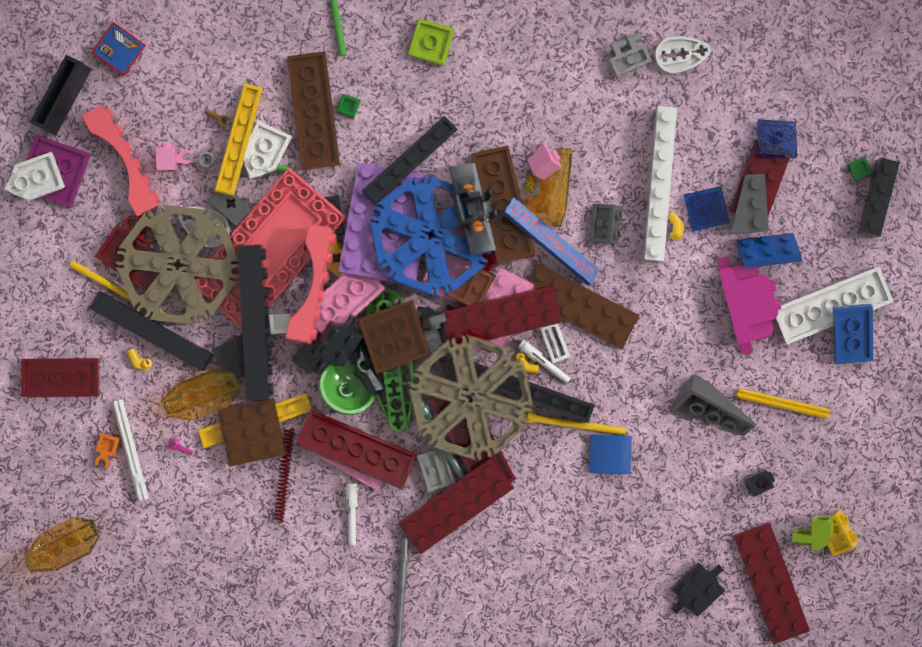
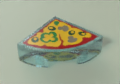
M530 173L521 189L537 197L540 190L538 187V177Z

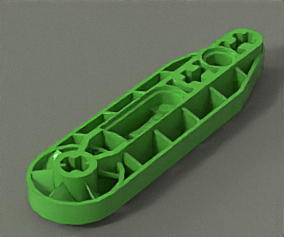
M384 290L367 306V315L383 310V307H393L405 301L399 293L393 290ZM383 292H386L387 300H383ZM399 298L400 300L395 304L393 301ZM413 362L383 372L387 404H384L381 393L377 395L391 429L397 433L408 430L411 423L414 406L412 398L408 402L406 385L410 383L415 384ZM404 365H409L411 382H406ZM392 383H399V386L392 387ZM393 393H401V395L393 396ZM396 399H399L402 403L400 409L394 406ZM402 411H403V414H401V415H395V413H399V412H402ZM399 420L403 421L404 425H397L396 422Z

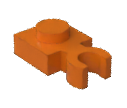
M101 433L96 447V452H99L100 456L95 459L94 465L98 466L99 461L102 459L105 461L104 468H109V456L115 457L121 438Z

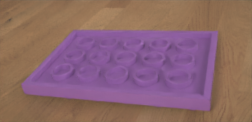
M358 162L339 274L394 283L390 280L395 277V274L390 278L386 277L390 273L389 268L380 270L381 265L385 262L377 266L370 219L372 216L380 217V215L374 212L377 206L362 193V190L381 174L386 167ZM411 172L386 196H388L390 193H392L395 189H397L410 178L411 183L414 177L417 178L418 183H423L422 178L424 175ZM405 192L391 203V208L394 211L417 219L411 192ZM381 230L383 249L388 254L393 253L410 240L391 231ZM420 258L404 269L406 277L416 280Z

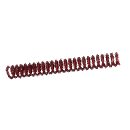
M292 427L291 429H285L284 431L288 433L283 434L288 436L283 437V439L289 440L284 441L285 444L289 445H284L286 456H281L282 459H286L281 460V462L287 464H280V466L287 468H279L283 470L279 473L284 475H279L278 477L284 479H278V481L284 483H278V485L285 487H277L284 491H276L281 493L276 496L282 497L276 498V500L282 502H275L278 505H282L275 506V508L282 509L274 510L279 512L274 514L279 517L273 518L280 520L277 523H283L285 518L283 511L286 510L284 508L286 507L285 500L287 499L285 496L288 495L285 493L288 491L285 488H288L287 484L289 483L287 481L289 478L287 477L290 476L287 474L290 472L287 469L291 468L289 466L291 465L290 458L292 457L290 454L293 453L289 450L293 449L290 446H293L292 442L294 441L292 439L294 436L292 435L295 434L292 432L295 431Z

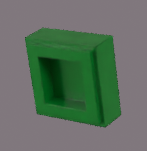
M342 93L336 112L355 118L361 100Z
M865 156L847 164L854 181H858L873 173Z

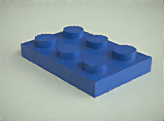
M794 233L736 240L744 269L802 262V255Z
M872 304L833 307L834 363L836 365L873 361Z

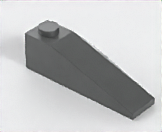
M696 374L683 384L670 407V411L686 420L699 419L704 421L703 425L710 426V423L721 426V429L741 436H745L755 427V423L718 389Z

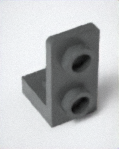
M445 314L430 317L421 322L431 354L443 344L438 329L441 328L440 324L447 321Z

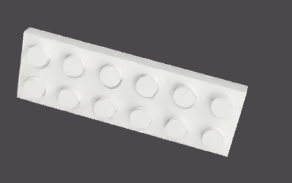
M876 267L781 305L782 310H778V316L775 320L787 345L832 327L833 307L872 304L873 310L892 303L893 299L880 267Z

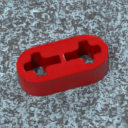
M131 215L125 219L124 226L129 232L132 230L130 229L131 224H129V221L136 219L138 222L139 217ZM149 226L143 228L146 231H151ZM142 231L137 236L146 243H154L156 241L155 235L153 238L146 239L147 235Z

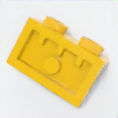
M837 510L834 514L830 515L834 517V531L827 546L833 557L854 549L858 541L856 533L851 531L848 525L849 520L846 514L842 513L841 510Z

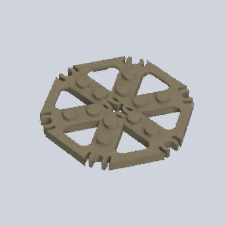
M163 205L165 213H163V208L157 206L158 214L153 215L152 210H148V215L151 217L149 219L145 212L120 245L119 249H126V252H117V254L124 256V261H116V264L124 265V268H116L133 307L136 308L141 303L136 311L140 312L144 307L147 309L144 317H150L153 312L149 320L195 325L192 317L196 324L200 323L198 319L200 314H203L204 318L208 320L209 315L206 311L208 310L210 317H212L238 283V281L230 280L231 278H239V275L232 273L234 268H239L238 264H232V262H238V255L223 221H221L218 227L216 225L220 222V218L217 217L214 222L210 221L212 212L209 211L204 218V214L207 211L205 209ZM173 214L193 216L196 219L195 226L181 244L170 221V217ZM149 226L153 230L162 253L139 251L133 248V241L144 227ZM214 234L220 236L227 252L225 259L217 260L197 257ZM180 259V263L188 265V267L183 266L177 270V267L169 265V263H176ZM135 269L160 272L143 295L136 293L129 277L130 271ZM195 276L223 281L224 286L213 302H205ZM175 286H177L186 307V312L183 315L164 314L160 311V306Z
M462 335L461 344H456L453 337L451 339L453 346L450 347L448 339L415 369V371H420L423 374L413 373V376L419 378V382L416 384L410 383V386L418 388V390L409 389L419 433L422 429L427 428L422 432V437L429 433L432 435V438L428 441L429 444L434 443L435 439H437V442L432 447L475 460L474 452H476L478 459H481L480 453L482 451H487L488 457H491L490 448L493 449L495 455L522 431L527 424H523L520 421L529 422V419L523 416L524 412L533 411L530 407H525V405L533 406L524 363L516 367V365L521 363V359L511 360V356L515 353L513 350L507 356L505 355L511 348L467 335L469 342L466 343V338ZM474 347H481L496 352L498 359L477 378L472 349ZM450 354L453 358L458 383L432 375L429 371L431 365L442 355ZM511 374L518 376L522 392L521 399L512 400L492 392ZM471 392H474V396L481 401L472 400L470 403L468 402L469 399L461 394L470 395ZM423 394H428L451 401V403L432 420H427L423 415L420 397ZM485 412L511 420L513 423L511 429L500 439L492 440ZM466 417L471 444L468 447H462L448 443L445 440V435Z

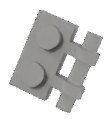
M640 33L629 34L625 39L618 42L613 41L609 46L604 47L606 55L612 52L615 54V57L610 58L609 62L616 78L652 62L645 44L638 47L636 45L637 41L642 40ZM630 46L631 50L621 53V48Z

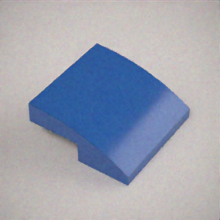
M591 434L589 473L631 474L632 436Z

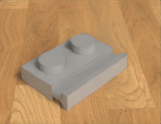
M435 449L417 455L429 492L449 486L455 482L447 457L442 449Z

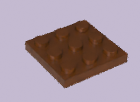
M413 300L358 319L376 374L432 355Z
M275 398L217 410L229 467L286 455Z

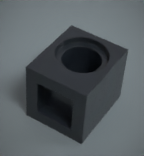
M765 469L743 478L752 497L774 488V477L770 471L767 472ZM759 477H763L765 480L762 487L756 486V479Z

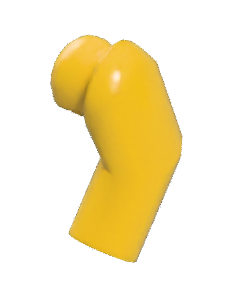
M523 353L516 354L514 361L518 358L521 359V363L516 365V367L524 363L526 373L538 374L539 365L529 364Z

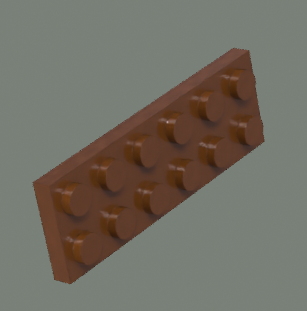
M326 52L287 56L302 170L341 166Z
M508 145L472 153L471 159L472 163L476 165L482 193L492 189L493 196L489 199L491 210L497 209L498 213L497 217L489 220L496 247L494 254L497 265L535 257L531 238L502 214L512 198H515L522 204Z
M537 263L528 280L535 284L533 289L553 284L561 319L620 349H623L640 316Z

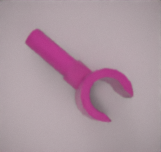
M169 438L174 441V446L166 445L168 449H177L192 455V450L180 445L177 439Z

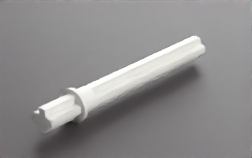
M123 400L114 401L112 405L133 482L131 485H134L138 502L149 499L145 486L146 480L143 478Z

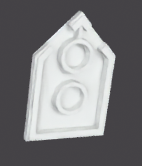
M257 121L251 133L244 158L249 178L253 179L275 171L292 136Z
M49 152L16 164L4 190L27 201H31L65 188L53 153Z

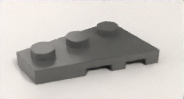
M765 174L745 175L730 234L768 232Z

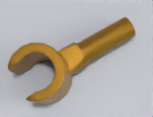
M208 109L204 112L218 120L219 124L223 127L226 125L221 123V118L226 117L230 120L227 115H219Z

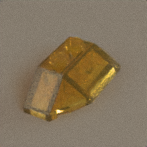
M211 370L177 383L161 399V403L168 417L194 421L218 412L217 410L228 408L241 389L234 373Z
M72 517L41 533L32 544L30 550L24 555L29 571H58L91 554L100 537L95 521Z

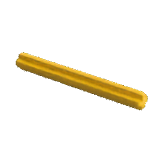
M738 388L736 392V398L824 419H828L830 416V409L741 388Z

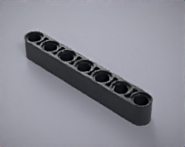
M98 291L89 307L98 314L204 372L214 354L157 322L149 320V318L144 317L139 312Z

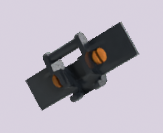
M475 163L450 166L449 170L454 191L450 192L449 195L453 199L458 220L456 222L457 227L464 229L469 254L474 255L496 251L489 220L498 216L497 209L491 210L489 199L493 196L492 189L482 193ZM461 199L465 201L469 219H465Z

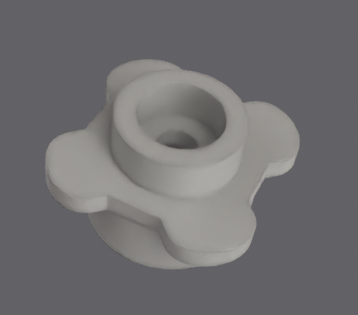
M206 149L200 151L199 160L196 161V165L212 171L215 161L218 160V155L216 153L211 154Z

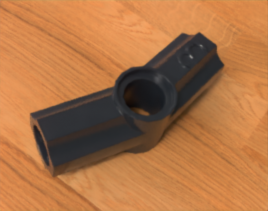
M362 338L353 352L355 366L353 373L356 378L361 380L369 396L374 397L384 391L385 386L375 372L365 339ZM360 366H365L367 371L362 370Z

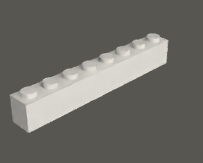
M658 106L655 112L643 261H664L677 116L676 107Z

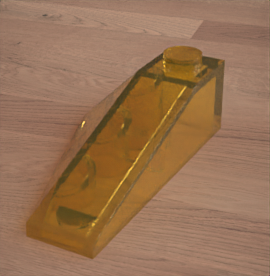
M571 148L555 149L560 157L559 163L562 168L545 180L537 179L535 181L536 188L531 195L527 194L523 202V206L548 227H561L567 210L573 153Z

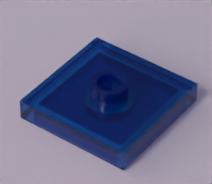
M758 119V157L796 159L798 156L796 121Z
M721 186L683 195L692 232L730 223Z

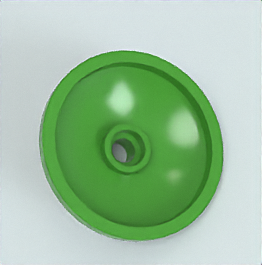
M348 360L344 367L334 363L330 364L322 373L319 381L320 395L325 404L335 412L344 415H356L365 411L375 398V396H369L361 380L354 375L353 369L355 366L352 360ZM360 366L362 370L367 371L365 366ZM342 390L347 391L348 394H343Z

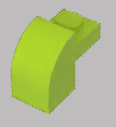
M814 515L811 521V530L795 529L792 534V542H797L799 545L811 543V551L822 549L828 544L833 534L834 517Z

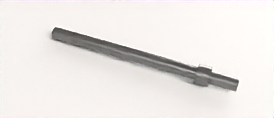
M401 537V550L398 553L400 564L394 647H401L407 562L410 559V553H408L409 538Z

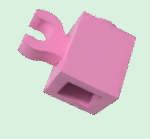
M541 140V148L538 150L533 146L532 151L535 154L527 160L532 172L542 180H545L562 167L559 163L560 157L555 150H550L548 145Z
M161 144V147H156V170L158 172H178V163L191 164L190 160L183 159L184 154H191V151L184 149L178 154V149L173 147V144Z

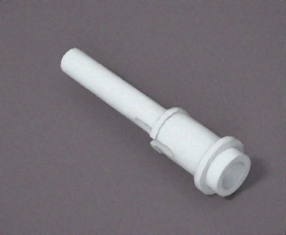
M523 339L517 347L519 353L523 352L533 362L537 361L565 384L569 382L571 378L541 355L542 352L532 346L529 340ZM532 353L540 357L544 361V363L541 360H539L536 356H534Z
M346 483L344 489L346 490V507H348V545H356V507H358L357 490L359 487L357 483Z

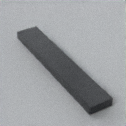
M444 116L362 190V193L376 205L457 132L458 129Z

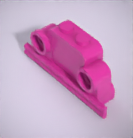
M728 256L718 258L719 273L741 354L752 353L753 349L750 341L768 338L774 330L771 320L778 316V310H782L779 298L775 299L774 291H777L775 281H770V278L766 275H759L758 267L744 269L743 264L731 267Z

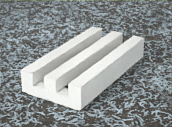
M558 324L539 328L552 364L570 357ZM555 326L565 353L564 356L560 353L551 327ZM548 329L558 358L556 359L544 330Z

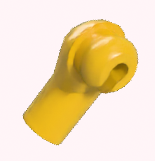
M673 211L668 215V220L673 225L670 237L672 240L677 241L684 235V223Z
M135 348L126 352L134 368L143 371L151 368L152 361L149 358L139 357Z

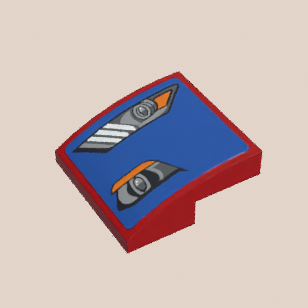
M112 22L91 53L125 76L146 45Z

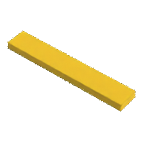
M249 84L243 85L214 190L215 193L232 197L235 195L261 100L262 87Z
M307 393L276 403L279 422L313 410ZM220 423L198 430L203 448L224 442Z

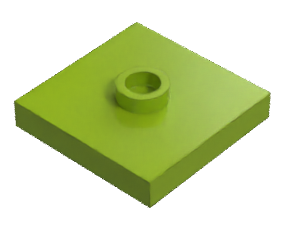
M418 18L407 55L444 66L455 29Z

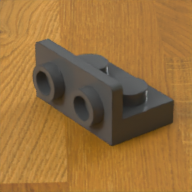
M593 203L589 242L617 245L620 239L619 223L622 220L620 206Z

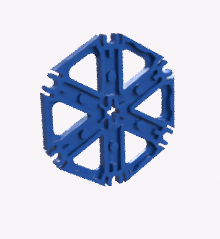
M424 175L422 178L423 183H418L416 177L413 178L411 183L410 178L377 203L374 212L379 213L380 217H371L370 229L377 266L385 262L381 265L380 270L384 268L390 269V273L386 277L390 278L395 274V277L391 278L390 281L433 297L432 289H434V295L438 297V289H443L445 295H448L450 288L452 294L486 266L484 264L488 261L482 258V254L489 256L491 252L469 254L466 238L451 233L457 228L456 222L458 221L454 205L437 217L433 190L441 188L452 192L454 191L453 184L430 175L427 178ZM405 192H411L417 219L394 211L391 208V203ZM461 199L465 219H469L465 201ZM381 230L391 231L410 240L393 253L388 254L383 249ZM431 231L436 238L429 240L426 234H429ZM445 253L471 262V267L458 278H451L448 273ZM423 254L429 279L427 283H421L404 275V269Z

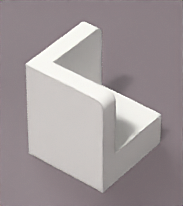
M291 314L269 315L271 334L287 333Z

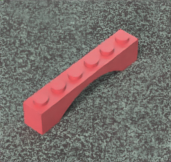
M100 105L82 115L90 132L108 141L123 158L129 175L128 201L137 217L141 218L145 212L148 214V210L154 211L157 209V206H160L158 204L160 198L155 191H151L149 187L151 182L147 175H142L140 171L142 166L137 158L132 157L130 152L133 149L129 142H124L121 137L124 133L118 124H114L112 120L114 115L110 108Z
M309 224L305 244L310 251L313 261V284L304 305L289 320L286 339L289 341L312 345V341L316 340V321H319L321 317L319 306L320 302L324 301L325 291H323L324 283L327 284L329 278L327 267L328 264L331 265L333 253H330L331 247L335 246L336 234H334L332 228Z

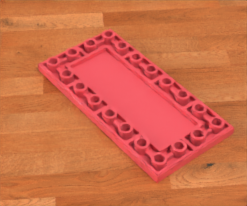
M290 167L287 168L229 236L237 255V246L262 244L263 248H266L267 260H264V268L267 267L268 279H265V287L269 289V298H266V306H269V308L312 259L310 251L305 244L309 224L332 228L335 232L347 217ZM223 244L210 259L223 260L227 257ZM234 268L232 273L239 275V268ZM195 276L202 295L210 302H213L224 286L223 281ZM231 278L230 280L238 281V283L218 309L242 329L239 278Z

